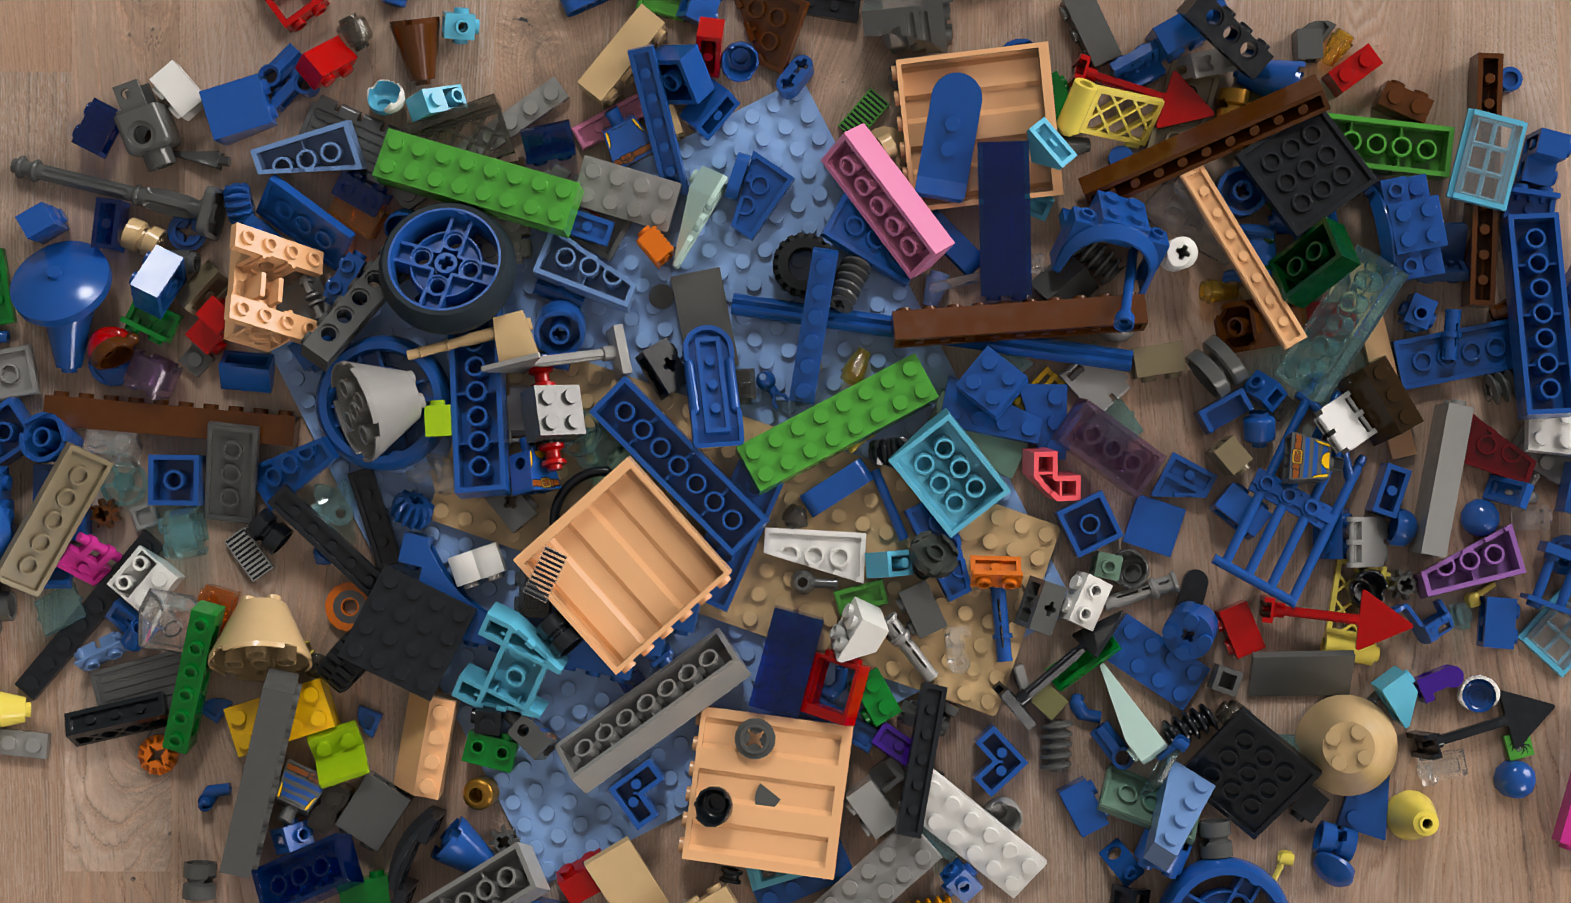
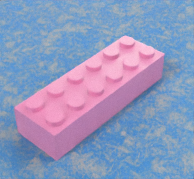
M864 123L844 132L820 160L910 280L930 269L955 244Z

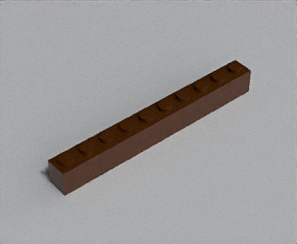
M1477 53L1470 58L1468 108L1502 116L1504 54ZM1479 121L1475 141L1488 144L1493 124ZM1498 125L1493 145L1501 147V126ZM1473 146L1468 166L1482 169L1487 149ZM1491 152L1487 171L1500 174V152ZM1466 173L1465 192L1476 194L1480 178L1479 174ZM1485 176L1480 196L1494 199L1499 179ZM1465 202L1464 223L1468 226L1463 261L1469 270L1468 281H1462L1461 307L1488 308L1495 306L1498 211Z
M1313 74L1085 175L1078 180L1089 206L1097 190L1114 192L1118 196L1129 198L1331 108L1316 74Z
M1133 292L1131 311L1135 316L1134 328L1129 332L1144 331L1148 324L1145 294ZM1104 293L1087 298L1085 295H1077L1072 297V299L1051 297L1046 301L1025 299L1017 303L1003 300L996 304L988 305L985 302H976L971 306L950 304L945 308H936V306L929 305L916 310L902 307L892 311L891 314L893 348L1122 333L1113 326L1114 316L1121 310L1122 295L1112 296L1109 293Z
M55 390L53 395L44 396L43 412L57 415L66 424L74 428L207 439L208 422L217 421L259 426V444L298 447L301 417L293 416L294 411L278 410V415L268 414L269 409L253 408L252 413L244 412V407L228 406V410H219V405L205 403L203 408H195L193 402L179 401L178 406L169 405V400L154 399L153 404L144 403V398L129 397L128 402L119 401V396L104 395L102 400L94 399V394L79 393L78 397H69V392Z

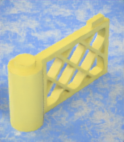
M1075 78L1056 123L1058 131L1068 137L1084 133L1123 141L1126 147L1139 149L1140 145H1146L1165 102L1161 98L1096 85L1087 79ZM1101 93L1110 95L1112 100L1099 107L1098 100ZM1127 99L1132 100L1134 105L1121 112L1118 104ZM1148 104L1155 105L1152 112L1145 116L1142 115L1141 108ZM1115 106L1118 114L1105 120L1102 113ZM1137 111L1140 118L1127 125L1124 117ZM1099 115L1102 123L1095 127H1088L1090 119ZM1119 120L1122 121L1123 128L1116 132L1110 131L1108 126ZM1143 124L1144 130L1141 137L1132 136L1130 131Z
M1336 559L1328 611H1335V606H1337L1339 610L1336 612L1347 613L1345 609L1352 605L1351 602H1348L1342 607L1337 600V593L1343 588L1347 590L1349 581L1346 582L1341 575L1342 564L1346 565V562H1349L1347 559ZM1385 566L1359 567L1364 568V570L1380 571L1379 573L1383 574L1385 579L1387 576H1391V573L1387 572V567ZM1353 568L1355 573L1360 572L1358 568ZM1326 621L1320 651L1354 650V663L1372 666L1374 662L1378 661L1380 647H1377L1376 643L1361 650L1355 649L1357 635L1355 624H1348L1343 629L1332 628L1333 622ZM1350 627H1352V629H1353L1355 632L1347 631V630H1348Z

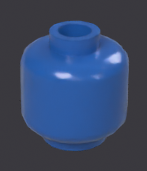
M1252 410L1249 412V415L1243 418V439L1251 443L1253 448H1265L1267 443L1275 440V417L1270 415L1269 411Z

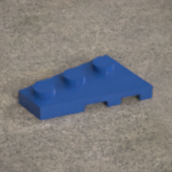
M754 150L731 224L733 229L751 241L757 236L795 181L793 176Z

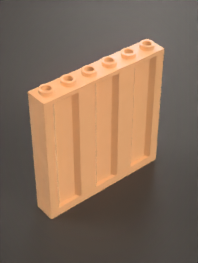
M1048 41L895 60L896 65L891 66L892 80L898 81L899 91H894L895 106H901L902 115L897 117L898 132L903 131L904 142H900L901 157H906L907 167H902L903 175L914 189L931 94L935 84L947 74L964 73L971 76L978 83L982 92V105L965 199L963 203H954L921 197L930 210L1064 195L1061 170L1031 162L1026 132L1043 117L1057 131Z
M628 456L513 559L530 580L551 590L548 592L536 586L540 591L549 594L548 597H545L615 675L621 670L624 674L636 664L633 660L640 653L643 657L655 647L652 643L658 637L662 640L665 639L674 630L671 626L678 620L681 623L692 615L693 612L690 609L694 605L699 603L702 606L712 597L710 591L716 586L721 589L731 580L729 574L732 572L727 563L631 456ZM545 547H547V548H549V549H551V550H553V551H555V552H557V553H559V554H561V555H564V556H566L567 558L564 559V558H562V557H560V556H558V555H555V554H553V553H551V552L545 550ZM545 552V553H547V554H549V555H551V556H554V557H556V558H558V559L564 561V564H562V563H560V562H558V561H556V560H554V559H552V558H550V557H548V556H545V555H543L542 553ZM541 556L562 566V568L556 567L540 559ZM540 561L552 568L559 570L560 572L557 573L549 568H546L538 564V562ZM536 566L557 575V578L537 569ZM534 570L537 571V572H539V573H541V574H543V575H545V576H547V577H549V578H551V579H553V580H555V582H552V581H550V580H547V579H545V578H543V577H541V576H539V575L533 573ZM533 575L541 580H544L552 584L553 587H550L538 580H535L531 578V576Z
M708 706L698 713L695 725L699 726L698 736L694 735L692 750L696 751L695 761H690L689 776H693L692 785L687 786L685 801H689L688 812L684 811L682 826L686 827L685 837H680L678 852H682V859L834 880L854 726H843L831 722ZM751 718H759L768 722L776 735L774 748L767 756L761 759H750L743 756L735 744L737 728L742 722ZM748 729L751 739L746 745L749 746L756 743L762 748L760 738L764 731L755 734ZM760 784L781 799L775 807L755 804V795ZM709 786H720L726 789L733 802L731 816L725 823L717 827H705L696 819L694 802L700 791Z

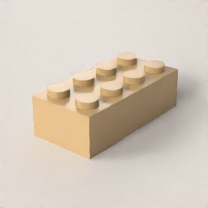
M641 3L578 80L577 83L582 92L603 109H606L608 105L612 107L620 98L618 93L624 86L628 88L634 81L627 51L654 44V48L664 45L668 39L665 22Z

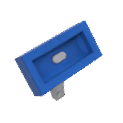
M1533 472L1529 483L1490 474L1482 498L1526 510L1529 502L1534 503L1539 499V495L1533 489L1540 478V474Z

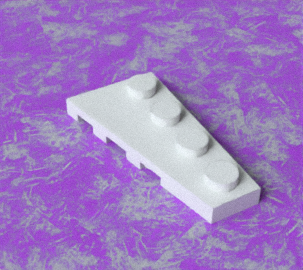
M765 527L764 553L864 584L866 533Z

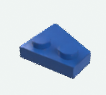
M1172 452L1149 495L1153 497L1206 498L1218 475Z

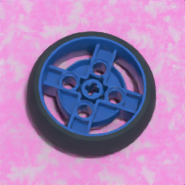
M460 203L432 204L412 212L403 218L390 232L379 258V282L389 306L402 320L411 326L434 334L450 335L464 333L478 328L492 319L510 297L516 279L515 250L502 226L485 212ZM476 235L481 236L494 247L498 256V265L485 262L481 249L474 242ZM455 244H461L458 248H451ZM422 260H429L426 264H419ZM399 272L410 274L413 286L421 294L419 303L412 301L401 291L398 283ZM472 272H476V273H477V274H476L475 276H473V277H467V275H468L469 273H472ZM444 288V291L441 293H434L437 289ZM477 292L480 293V294H479L478 296H476L474 299H472V300H470V301H468V302H466V303H464V304H462V305H458V306H455V307H449L450 305H456V304H460V303H462V302H465L466 300H468V299H470L472 296H474Z

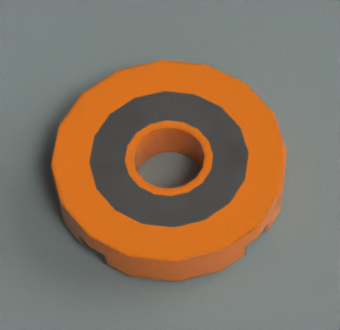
M344 582L335 586L328 594L325 602V612L330 623L337 629L346 632L353 627L368 598L352 582ZM349 599L354 600L357 604V610L353 614L347 613L344 608L345 602Z

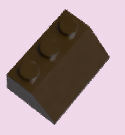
M1386 355L1374 359L1336 381L1342 394L1349 390L1351 393L1350 397L1359 410L1362 409L1364 411L1363 416L1372 429L1375 428L1378 431L1369 438L1373 447L1406 432L1424 421Z

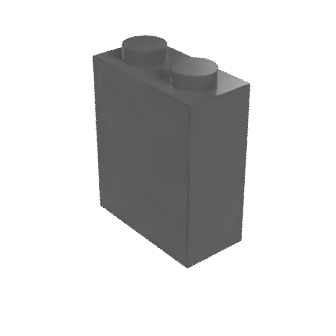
M372 770L365 776L335 825L340 827L339 831L349 838L354 836L360 840V845L365 849L379 851L414 797Z

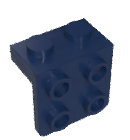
M1444 223L1448 245L1441 248L1445 273L1416 279L1417 282L1431 284L1443 281L1448 283L1468 281L1469 270L1463 261L1468 233L1466 223Z

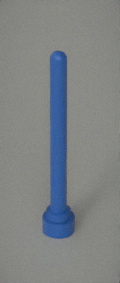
M1133 246L1131 249H1128L1121 310L1114 316L1113 326L1120 332L1131 331L1135 323V316L1131 311L1138 250Z

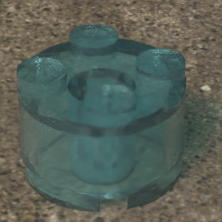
M199 506L167 510L164 513L163 519L158 520L159 532L164 534L165 544L163 545V552L166 558L179 560L203 556L208 553V547H204V540H209L208 528L203 512H197L200 508Z

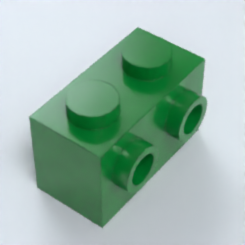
M471 729L468 732L461 761L511 773L514 770L520 745L505 732L495 736L474 733V729Z

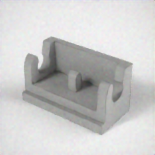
M1216 49L1190 53L1176 59L1178 66L1186 65L1187 73L1182 75L1184 79H1197L1238 70Z

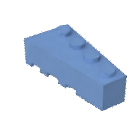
M345 120L250 150L258 174L367 169L352 120Z
M551 233L547 234L533 268L534 278L541 279L558 287H564L565 290L629 313L637 293L636 283L610 265L605 264L571 238L568 239Z
M1174 759L1170 760L1160 777L1161 783L1157 791L1156 806L1152 814V825L1148 833L1143 857L1165 872L1180 852L1215 788L1214 784Z

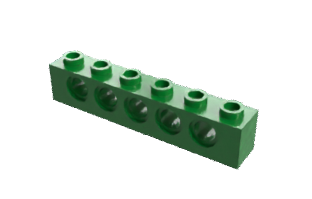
M200 600L191 609L162 748L187 754L196 744L212 672L208 666V655L220 635L225 606Z

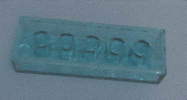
M1359 245L1356 246L1355 251L1361 265L1327 291L1303 328L1307 338L1291 347L1274 373L1313 402L1323 404L1327 402L1409 277V274L1374 251Z

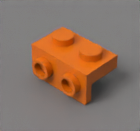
M970 555V587H978L980 589L998 587L1007 590L1021 588L1023 579L1021 557Z

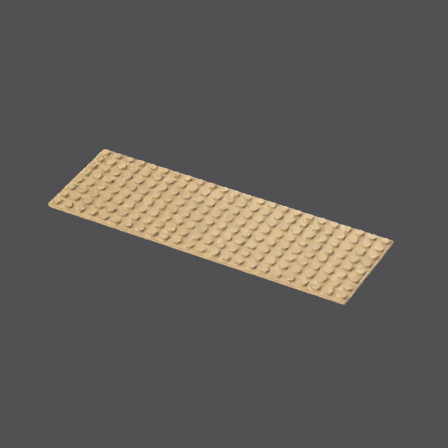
M590 362L572 363L569 371L554 369L549 374L550 381L555 382L556 385L579 384L586 434L574 441L563 442L565 448L560 450L561 458L567 460V464L562 466V470L557 471L561 487L568 479L585 469L608 466L609 454L616 447H622L589 412L620 380L615 379L613 370ZM528 371L523 374L506 373L507 395H510V386H528L530 388L535 383L534 376L529 375ZM627 376L692 440L687 396L675 392L661 401L650 383ZM742 416L744 442L774 427ZM525 435V436H512V438H522V437H526V435ZM535 442L536 449L539 450V446L546 444V442ZM452 443L431 502L435 506L432 521L493 542L498 541V544L522 552L550 527V510L559 489L544 494L530 495L539 506L536 508L539 514L518 532L512 533L484 497L460 499L455 494ZM513 443L512 446H509L510 455L521 452L520 443ZM737 446L700 448L731 479L739 461V457L735 452ZM843 451L785 482L769 516L771 521L765 527L866 533L865 553L909 549L915 535L903 511L921 503V500L896 469L886 465L875 466L871 464L869 459ZM862 458L870 472L878 468L880 469L909 538L899 542L874 480L813 518L799 496L857 459ZM647 471L646 474L704 538L707 530ZM606 476L590 478L578 484L564 500L560 517ZM509 496L507 498L509 500L507 507L516 508L515 501L517 497L512 498ZM994 504L958 532L961 538V548L966 561L969 579L970 555L1021 557V571L1023 572L1021 588L1005 589L1009 631L1013 635V638H1010L1013 661L997 662L995 639H992V634L995 633L990 588L980 589L978 587H971V592L951 602H947L937 579L932 577L926 579L948 626L919 639L918 635L912 636L911 634V639L939 673L935 679L928 683L948 687L946 700L992 716L997 714L1002 699L992 687L999 681L1007 686L1026 631L1025 627L1015 624L1014 620L1030 575L1044 579L1060 532L1058 525ZM764 528L728 611L725 612L704 603L700 608L699 614L814 654L815 652H825L826 649L833 650L829 636L830 631L842 618L839 615L833 591L863 583L764 553ZM865 562L864 583L882 579L889 603L877 607L881 608L884 618L890 613L896 612L898 620L906 627V622L910 621L907 612L901 613L895 599L900 598L898 592L923 580L919 579L915 574L867 578ZM808 570L815 578H838L837 590L814 588L809 594L800 595L793 591L790 580L796 571ZM802 577L798 580L800 587L807 586L808 581L806 578ZM886 637L877 652L858 657L863 660L862 664L870 666V670L877 667L883 678L917 690H920L921 683L925 682L899 646H893Z

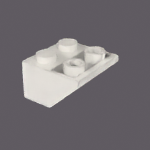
M139 545L107 585L146 617L157 612L184 580L185 576L168 561Z
M854 597L852 602L845 606L839 623L835 624L830 631L829 636L837 661L842 663L877 652L889 630L881 608Z

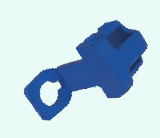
M1441 599L1433 601L1437 612L1422 621L1408 604H1396L1390 607L1397 613L1401 611L1404 613L1410 623L1413 624L1412 631L1422 644L1433 643L1454 627L1452 616ZM1443 624L1446 625L1445 628H1443L1442 630L1438 631V628H1439L1440 626H1442Z

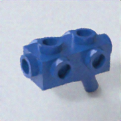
M354 249L352 253L348 252L346 256L344 255L339 260L338 270L334 277L329 278L325 284L323 295L326 298L324 302L332 306L338 296L342 295L344 297L349 291L347 288L355 277L359 279L364 274L363 269L367 264L365 261L367 256ZM359 300L353 301L357 305H362Z

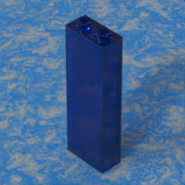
M1029 141L977 142L980 296H986V301H1000L1001 296L1010 295L1011 300H1026V295H1032Z

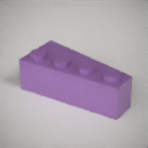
M1509 524L1416 573L1414 578L1419 581L1416 585L1420 599L1526 573L1513 525Z

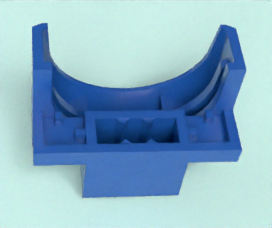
M1426 174L1381 180L1364 191L1363 197L1366 196L1370 203L1379 240L1382 261L1380 283L1383 287L1444 274L1445 268L1441 248L1447 246L1448 241L1439 195L1430 196Z
M1097 190L1089 208L1073 206L1070 210L1062 207L1058 215L1061 231L1049 253L1052 270L1060 273L1076 251L1092 243L1104 241L1129 249L1133 246L1143 254L1142 261L1135 274V280L1138 281L1139 286L1138 294H1146L1170 244L1167 232L1158 227L1151 228L1149 226L1144 203L1135 198L1128 199L1118 196L1114 192Z

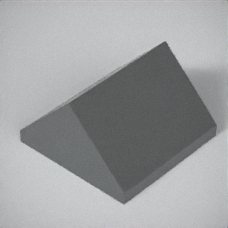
M1073 256L1070 257L1060 273L1052 270L1050 264L1028 283L1043 301L1051 297L1072 299V297L1077 295H1085L1088 298L1099 288L1086 266Z

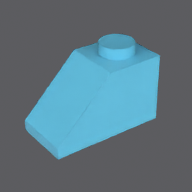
M909 549L865 553L867 578L914 575Z
M1394 665L1372 681L1371 685L1393 720L1406 729L1411 724L1418 691L1413 685L1415 679L1406 669L1403 671Z

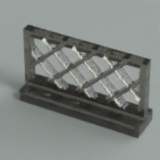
M494 93L400 127L401 132L431 140L429 137L433 136L432 141L435 142L440 133H451L453 136L448 144L449 146H453L457 137L469 142L465 150L470 151L474 144L484 149L482 155L495 159L516 153L502 113L500 101ZM497 114L499 122L495 130L483 125L488 116ZM468 123L477 126L471 139L459 134L463 126ZM481 129L492 133L486 146L475 141ZM496 136L505 139L507 149L501 151L491 149Z

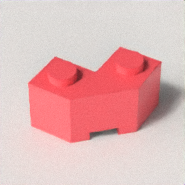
M1046 447L1022 448V474L1045 497L1055 501L1081 500V475L1070 471H1058V451Z

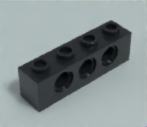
M1185 0L1176 10L1236 69L1252 80L1259 75L1274 57L1268 51L1270 46L1259 37L1256 40L1251 35L1253 30L1243 21L1239 23L1234 18L1236 13L1226 5L1222 7L1217 0ZM1213 10V17L1207 21V13ZM1230 26V33L1224 38V30ZM1247 42V49L1241 54V47Z

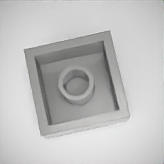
M869 774L846 790L845 805L853 816L859 815L861 818L859 820L860 826L868 837L872 834L875 839H878L896 825L898 813Z

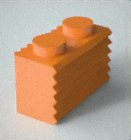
M647 225L637 234L639 238L636 240V243L658 269L675 255L674 246L661 234L657 226L650 228Z

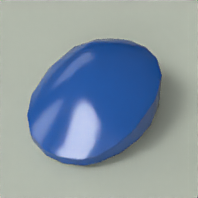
M1327 852L1316 854L1313 860V867L1316 874L1324 882L1334 887H1346L1352 884L1355 869L1349 862Z

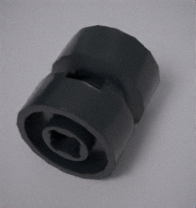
M268 508L258 513L245 530V533L254 541H262L261 547L271 555L278 552L294 532L284 522L278 523L277 516Z
M557 610L543 620L536 628V631L544 641L551 642L550 649L558 658H562L573 651L583 641V638L572 626H569L570 623Z

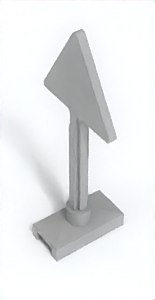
M623 324L613 325L606 331L608 346H602L600 349L541 356L540 352L481 366V372L523 374L533 366L548 367L602 360L603 362L612 361L616 380L622 379L626 374L633 373Z

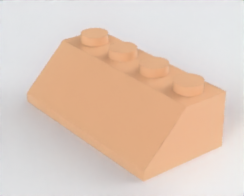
M436 691L430 702L409 692L393 785L414 796L435 800L441 797L445 786L459 699L451 696V694Z

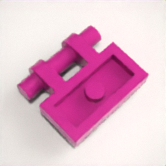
M80 532L76 536V541L81 543V545L77 547L70 543L56 567L95 586L111 571L108 562L110 560L119 562L122 558V553L116 551V548L110 544L99 542L97 537ZM94 550L100 554L94 556L90 552Z

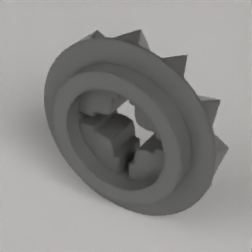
M751 718L742 722L737 728L735 744L743 756L750 759H761L767 756L774 748L776 735L768 722L759 718ZM748 729L755 734L764 731L760 738L762 748L756 743L749 746L746 745L751 739Z

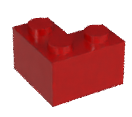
M213 295L195 313L199 319L185 333L196 346L209 356L222 353L227 347L226 342L228 341L224 339L225 299Z

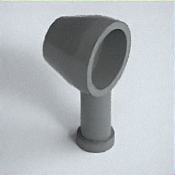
M798 570L792 575L790 584L794 592L806 595L812 592L814 588L837 590L838 578H815L808 570ZM800 578L807 579L808 584L806 587L798 585Z

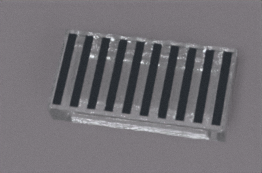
M545 545L523 593L547 603L569 556Z

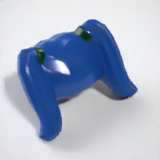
M1239 224L1268 273L1272 276V270L1268 261L1277 254V248L1274 243L1275 231L1261 224ZM1230 269L1223 273V283L1242 281L1236 271Z

